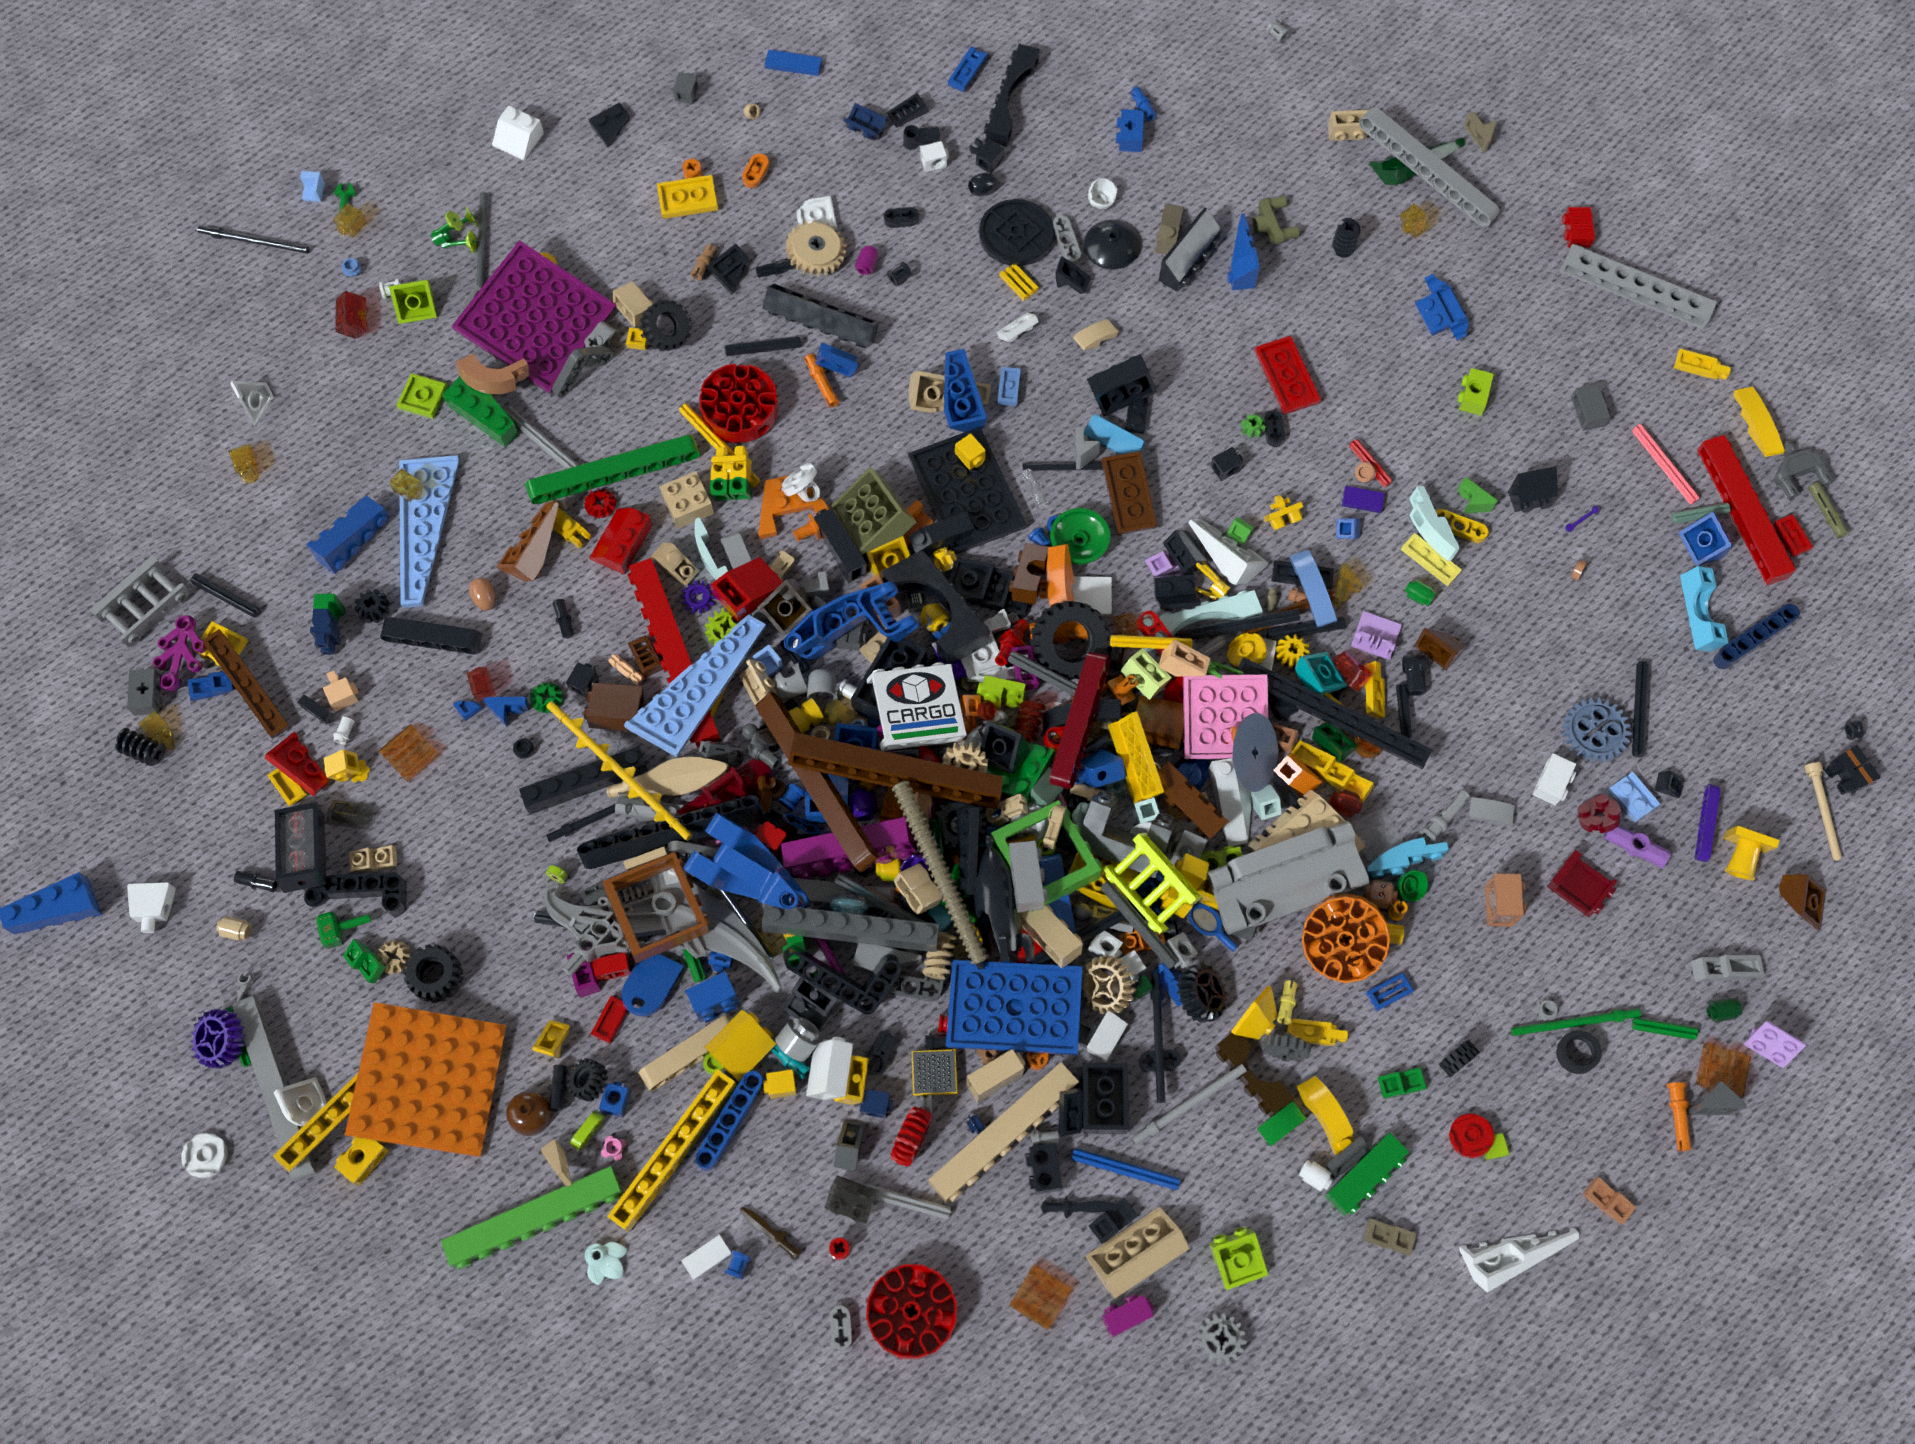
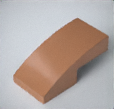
M1594 1177L1582 1194L1621 1225L1625 1224L1636 1209L1620 1192H1615L1599 1177Z

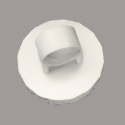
M811 463L800 466L801 471L798 473L793 471L784 480L781 490L786 496L797 493L805 502H811L819 498L820 489L813 481L817 470ZM808 487L813 491L812 498H809L807 495Z

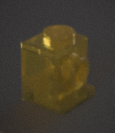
M402 468L388 482L393 492L398 493L409 502L413 499H419L423 493V486L420 480Z
M835 699L832 703H827L823 708L827 722L833 727H836L837 722L850 724L855 720V713L838 699Z

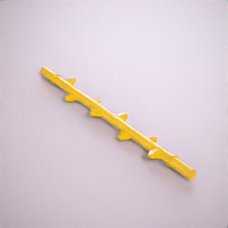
M553 701L547 704V708L559 719V722L564 723L578 737L576 748L589 747L603 761L602 771L613 770L631 787L628 793L630 799L641 797L656 811L655 822L666 821L686 841L692 837V834L679 822V819L672 816L659 803L662 795L660 793L649 794L633 778L636 770L633 766L623 769L607 754L609 744H597L581 729L584 722L582 717L570 719L569 715L564 713Z

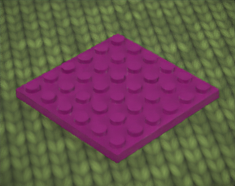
M519 240L453 323L452 329L507 366L525 359L528 363L530 375L526 379L551 394L552 387L570 354L578 348H586V337L591 334L599 322H605L615 310L616 304Z

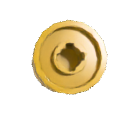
M812 698L802 703L801 709L796 707L788 711L802 734L809 730L810 725L815 727L825 721L821 710Z

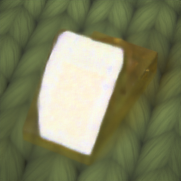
M1344 562L1339 570L1335 589L1336 597L1332 603V606L1339 608L1342 601L1346 602L1349 591L1360 593L1363 587L1349 565Z

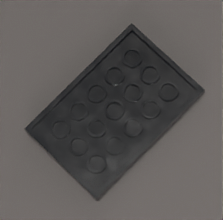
M981 427L908 453L910 463L937 522L966 511L972 519L976 529L948 545L955 555L1027 527ZM970 433L985 449L984 462L979 467H973L971 470L955 454V444Z

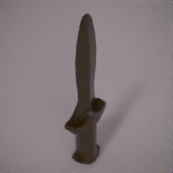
M745 1207L740 1208V1212L745 1219L772 1241V1249L780 1246L790 1254L792 1260L800 1256L801 1248L794 1247L785 1239L787 1235L786 1230L782 1233L770 1227L758 1214Z

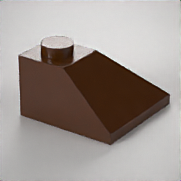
M1428 628L1422 630L1414 647L1446 671L1465 648L1458 638Z
M1808 874L1783 875L1782 882L1779 884L1780 895L1799 916L1815 929L1821 930L1826 890Z

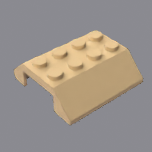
M1309 790L1303 795L1305 800L1303 798L1297 800L1301 807L1299 810L1292 806L1289 807V813L1285 811L1272 822L1275 828L1270 825L1266 828L1269 833L1267 838L1259 834L1256 837L1258 841L1253 839L1247 846L1252 852L1315 829L1322 827L1327 829L1346 821L1320 795ZM1354 832L1355 845L1359 853L1365 845Z

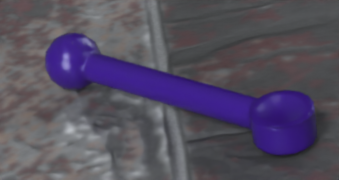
M1592 507L1590 512L1573 524H1567L1565 530L1572 532L1579 523L1592 514H1597L1600 510L1599 507Z

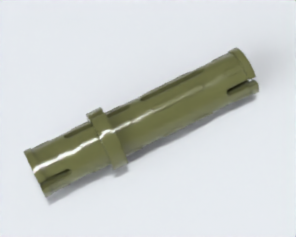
M1817 482L1809 486L1808 490L1825 516L1826 524L1830 525L1835 533L1836 538L1840 539L1846 536L1849 531L1841 520L1842 516L1836 512L1821 483ZM1820 496H1821L1822 499L1824 500V502H1825L1827 508H1826L1825 505L1823 504V502H1822ZM1830 513L1832 514L1833 518L1835 519L1837 525L1835 524V522L1833 521L1832 517L1830 516Z

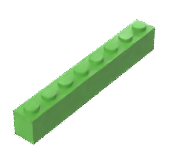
M611 1166L573 1182L569 1187L564 1186L441 1240L449 1266L458 1268V1270L464 1269L471 1265L470 1261L477 1258L479 1260L492 1256L493 1251L498 1249L501 1251L507 1250L514 1246L513 1242L520 1239L522 1241L530 1240L535 1237L534 1233L543 1230V1232H547L556 1228V1223L563 1220L565 1223L573 1221L577 1218V1214L584 1211L585 1213L593 1212L598 1209V1205L604 1202L607 1204L619 1200V1196L623 1194L615 1170Z

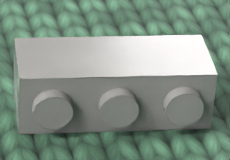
M1035 841L1009 843V859L1017 912L1043 910L1044 902L1048 901L1047 889L1042 888V881H1045L1044 869L1039 868L1038 862L1042 861L1041 849L1036 848Z

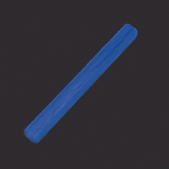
M1075 1148L1072 1154V1160L1169 1189L1177 1190L1179 1188L1180 1178L1078 1148Z

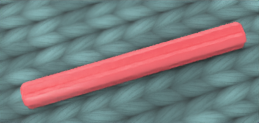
M1642 424L1635 426L1632 430L1634 435L1688 503L1694 504L1700 498L1644 426Z

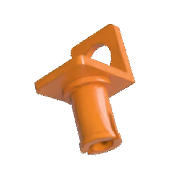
M811 513L808 514V524L792 530L797 542L811 535L816 536L818 541L823 539Z
M1120 675L1106 682L1103 691L1109 688L1114 697L1121 700V706L1136 698L1131 689L1137 686L1138 680L1132 683V680L1136 678L1135 676L1128 675L1124 679Z

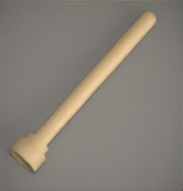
M1821 762L1810 763L1804 766L1805 772L1813 781L1832 857L1835 861H1839L1842 856L1821 780L1822 772L1824 771Z

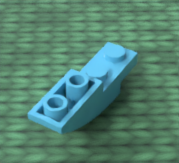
M1424 837L1414 839L1383 853L1367 867L1366 872L1368 877L1371 876V879L1381 878L1384 874L1392 873L1393 876L1400 875L1406 871L1410 864H1417L1422 862L1423 859L1431 858V861L1444 858L1443 856H1445L1449 848L1447 842L1426 845Z

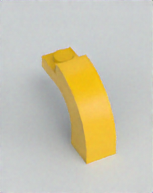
M1314 1076L1298 1085L1297 1089L1304 1105L1313 1112L1322 1125L1333 1153L1337 1156L1354 1142L1352 1136L1354 1132L1333 1094L1322 1081Z

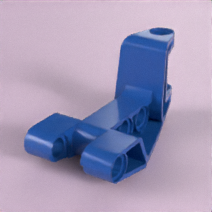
M893 581L842 595L828 604L811 611L786 635L784 645L788 650L799 654L801 657L814 661L835 648L837 638L864 620L870 619L882 635L894 642L904 639L919 624L914 615L907 616L898 622L892 618L893 615L888 611L889 608L885 603L898 593V589ZM873 607H874V609L876 610L877 614L879 615V617H880V619L882 620V622H883V624L885 625V627H884V626L882 625V623L880 622L879 618L877 617L876 613H875L874 610H873ZM857 609L856 616L851 618V611ZM840 620L839 627L835 629L836 624ZM799 639L798 646L793 648V642ZM812 648V652L806 655V651Z
M715 813L705 832L722 842L719 850L713 859H708L694 850L683 869L714 888L755 898L760 903L783 909L796 908L800 902L798 894H801L804 902L798 908H806L809 903L808 895L758 837L723 815Z

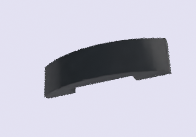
M1100 699L1093 722L1100 721L1103 724L1122 719L1120 699ZM1072 703L1061 705L1042 713L1044 734L1052 727L1065 726Z

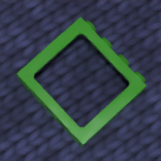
M1059 800L991 833L995 839L993 847L1001 853L1010 869L1009 846L1006 838L1047 819L1051 808L1056 804L1062 806ZM1067 807L1062 825L1086 863V866L1042 887L1047 889L1048 901L1044 902V906L1100 879L1101 863L1092 856L1089 843L1086 840L1083 841L1078 825L1076 823L1073 824L1069 818L1070 813Z

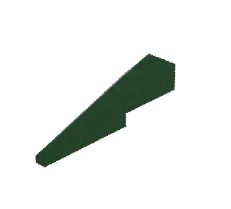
M1457 138L1448 143L1441 142L1440 146L1437 147L1426 146V148L1442 159L1463 147L1465 142L1464 138ZM1389 156L1385 157L1384 161L1374 160L1370 162V166L1385 185L1397 186L1416 175L1414 171L1397 157Z

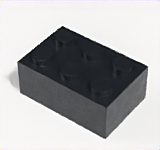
M1141 354L1130 357L1122 363L1113 365L1109 369L1087 378L1103 417L1157 393Z
M1083 1063V1134H1127L1129 1131L1128 1064Z

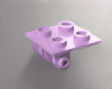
M1363 611L1351 647L1390 660L1402 624Z
M1767 1020L1758 1029L1753 1028L1750 1032L1751 1037L1744 1043L1750 1049L1782 1068L1806 1046L1805 1043Z

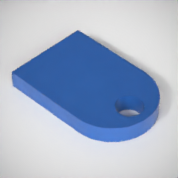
M660 954L636 963L622 988V1000L625 1008L637 1016H649L659 1011L684 970V966ZM642 999L645 1003L641 1008H635L632 1006L633 1001Z

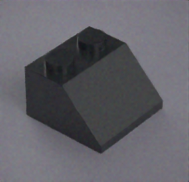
M1556 466L1517 474L1508 490L1515 512L1522 511L1526 513L1534 508L1541 507V509H1546L1553 505L1558 497Z

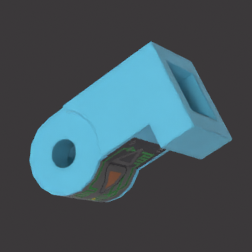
M940 904L931 908L927 915L921 914L922 917L929 918L934 924H939L938 932L946 933L955 923L951 921L952 915H949L948 911Z

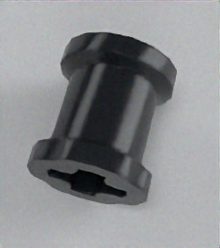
M902 261L900 266L892 271H887V276L894 286H898L900 281L906 277L910 278L912 272L909 266Z

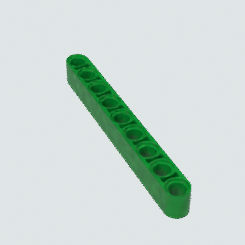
M685 435L528 480L525 483V487L531 503L536 505L689 462L697 459L700 456V451L692 435Z

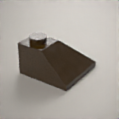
M786 579L758 606L783 637H786L814 610L808 594L795 579Z

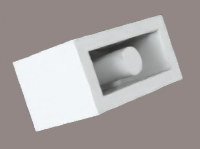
M1553 753L1547 760L1532 795L1553 805H1556L1560 800L1564 801L1569 791L1566 789L1568 783H1572L1576 772L1573 771L1576 764Z

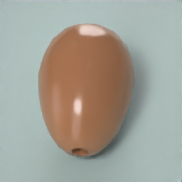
M484 577L472 580L469 584V594L475 605L483 611L492 609L495 594L491 582Z

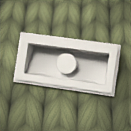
M1107 1011L1088 1044L1087 1051L1107 1062L1128 1024L1112 1012Z

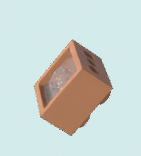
M1495 873L1485 884L1487 926L1513 927L1526 914V903L1523 902L1522 894L1525 891V883L1521 881V874Z

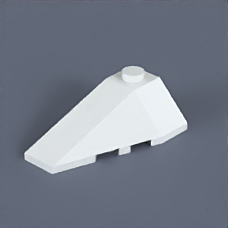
M1190 519V526L1221 573L1227 577L1230 583L1234 585L1247 584L1268 565V562L1249 548L1246 551L1236 546L1237 541L1228 537H1222L1220 530L1202 519Z
M1233 758L1212 761L1208 768V773L1217 809L1228 820L1222 827L1226 845L1235 847L1248 844L1252 803L1251 791L1245 789L1239 782L1235 773Z

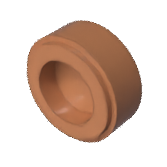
M1364 462L1356 467L1355 476L1359 481L1368 483L1375 478L1376 469L1372 464Z
M1578 561L1571 575L1572 579L1579 581L1587 562Z

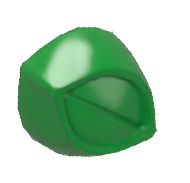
M1410 870L1400 876L1396 885L1398 898L1410 902L1422 899L1428 889V880L1426 873L1422 871Z

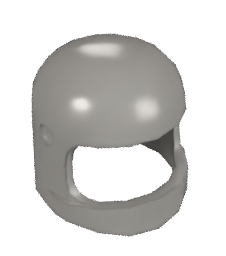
M799 663L792 665L793 676L784 678L779 672L773 678L777 695L783 700H790L807 692V686L801 675Z
M824 668L813 670L807 680V699L812 698L816 704L824 706L835 704L838 700L836 675L831 670ZM816 692L831 693L834 697L818 699Z

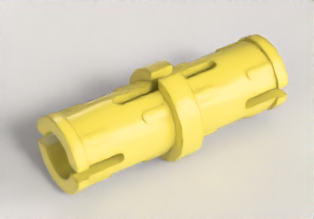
M1290 980L1284 982L1282 997H1280L1278 1002L1280 1009L1277 1021L1281 1024L1282 1019H1284V1025L1291 1023L1292 1010L1296 1006L1295 994L1297 983L1293 981L1292 987H1290Z

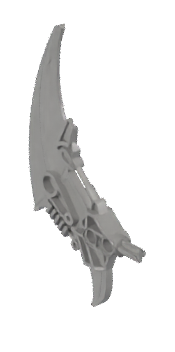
M663 873L651 877L646 886L644 883L641 884V889H639L638 885L634 886V892L632 888H628V894L625 889L622 890V896H620L619 891L616 892L636 938L666 933L663 936L664 939L698 925L680 883L666 885ZM693 883L694 888L691 890L694 895L698 894L702 906L699 908L702 913L706 912L710 924L707 925L709 933L675 948L677 950L686 949L695 959L707 956L705 950L732 957L759 973L768 981L773 990L779 993L781 991V984L768 955L753 933L727 906ZM548 890L545 891L544 903L548 914L557 923L569 929L578 940L577 946L574 949L575 954L562 967V970L567 975L572 976L584 962L588 963L596 958L623 952L626 954L630 953V948L624 939L622 929L607 897L599 898L598 905L578 906L559 899ZM601 931H606L604 934H598ZM660 940L638 941L640 948H643ZM586 947H592L589 950H584Z

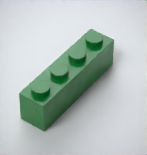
M1389 1132L1325 1197L1343 1216L1348 1213L1353 1215L1361 1207L1359 1202L1364 1197L1368 1200L1377 1191L1374 1187L1379 1182L1384 1184L1392 1176L1390 1171L1394 1167L1399 1169L1407 1161L1405 1156L1409 1151Z

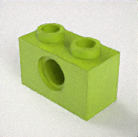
M1471 368L1468 375L1464 374L1461 386H1464V390L1460 391L1457 402L1460 403L1459 410L1482 416L1487 404L1493 373Z

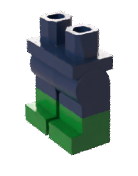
M335 593L314 594L312 615L314 627H310V633L315 638L314 645L321 648L320 652L323 655H334L335 645H341L338 622L339 615H345V607Z

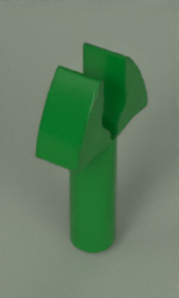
M342 182L334 190L335 196L341 197L339 214L342 216L347 215L349 198L351 196L356 197L350 182H348V189L345 193L343 192L344 186Z

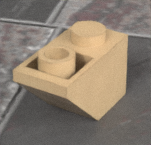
M662 543L650 556L663 571L685 586L699 572L673 543Z

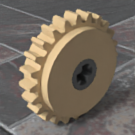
M812 220V223L805 221L803 226L799 223L797 229L793 227L792 233L788 234L786 241L787 258L791 259V265L796 264V270L802 269V274L808 272L811 277L813 274H817V277H820L822 273L827 276L828 271L834 273L835 268L839 269L840 264H843L846 254L844 238H840L841 232H835V226L831 228L829 223H826V225L822 224L821 220L819 223H815L814 220Z

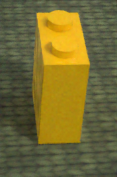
M743 1010L704 1047L738 1082L776 1045L771 1039L773 1034L765 1026L763 1028L759 1026L760 1020L752 1012L748 1014Z

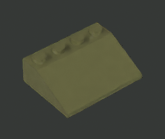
M871 466L829 507V509L832 508L860 554L867 553L903 536L916 523V520L887 480Z

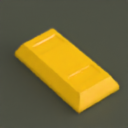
M278 768L267 775L289 807L307 795L301 786Z

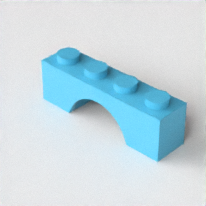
M1697 566L1680 575L1695 650L1711 652L1728 644L1725 624L1715 623L1708 613V601L1716 588L1713 569Z

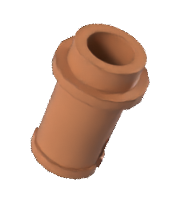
M1297 587L1295 589L1291 588L1288 595V600H1291V603L1307 599L1305 592L1299 591Z

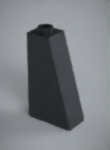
M830 508L817 512L814 520L847 583L849 584L865 576L866 562L834 510Z

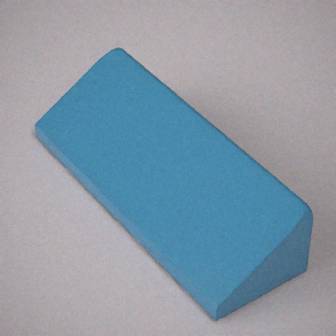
M1096 414L1092 416L1084 432V435H1087L1088 438L1093 441H1099L1101 445L1119 455L1142 451L1145 441Z

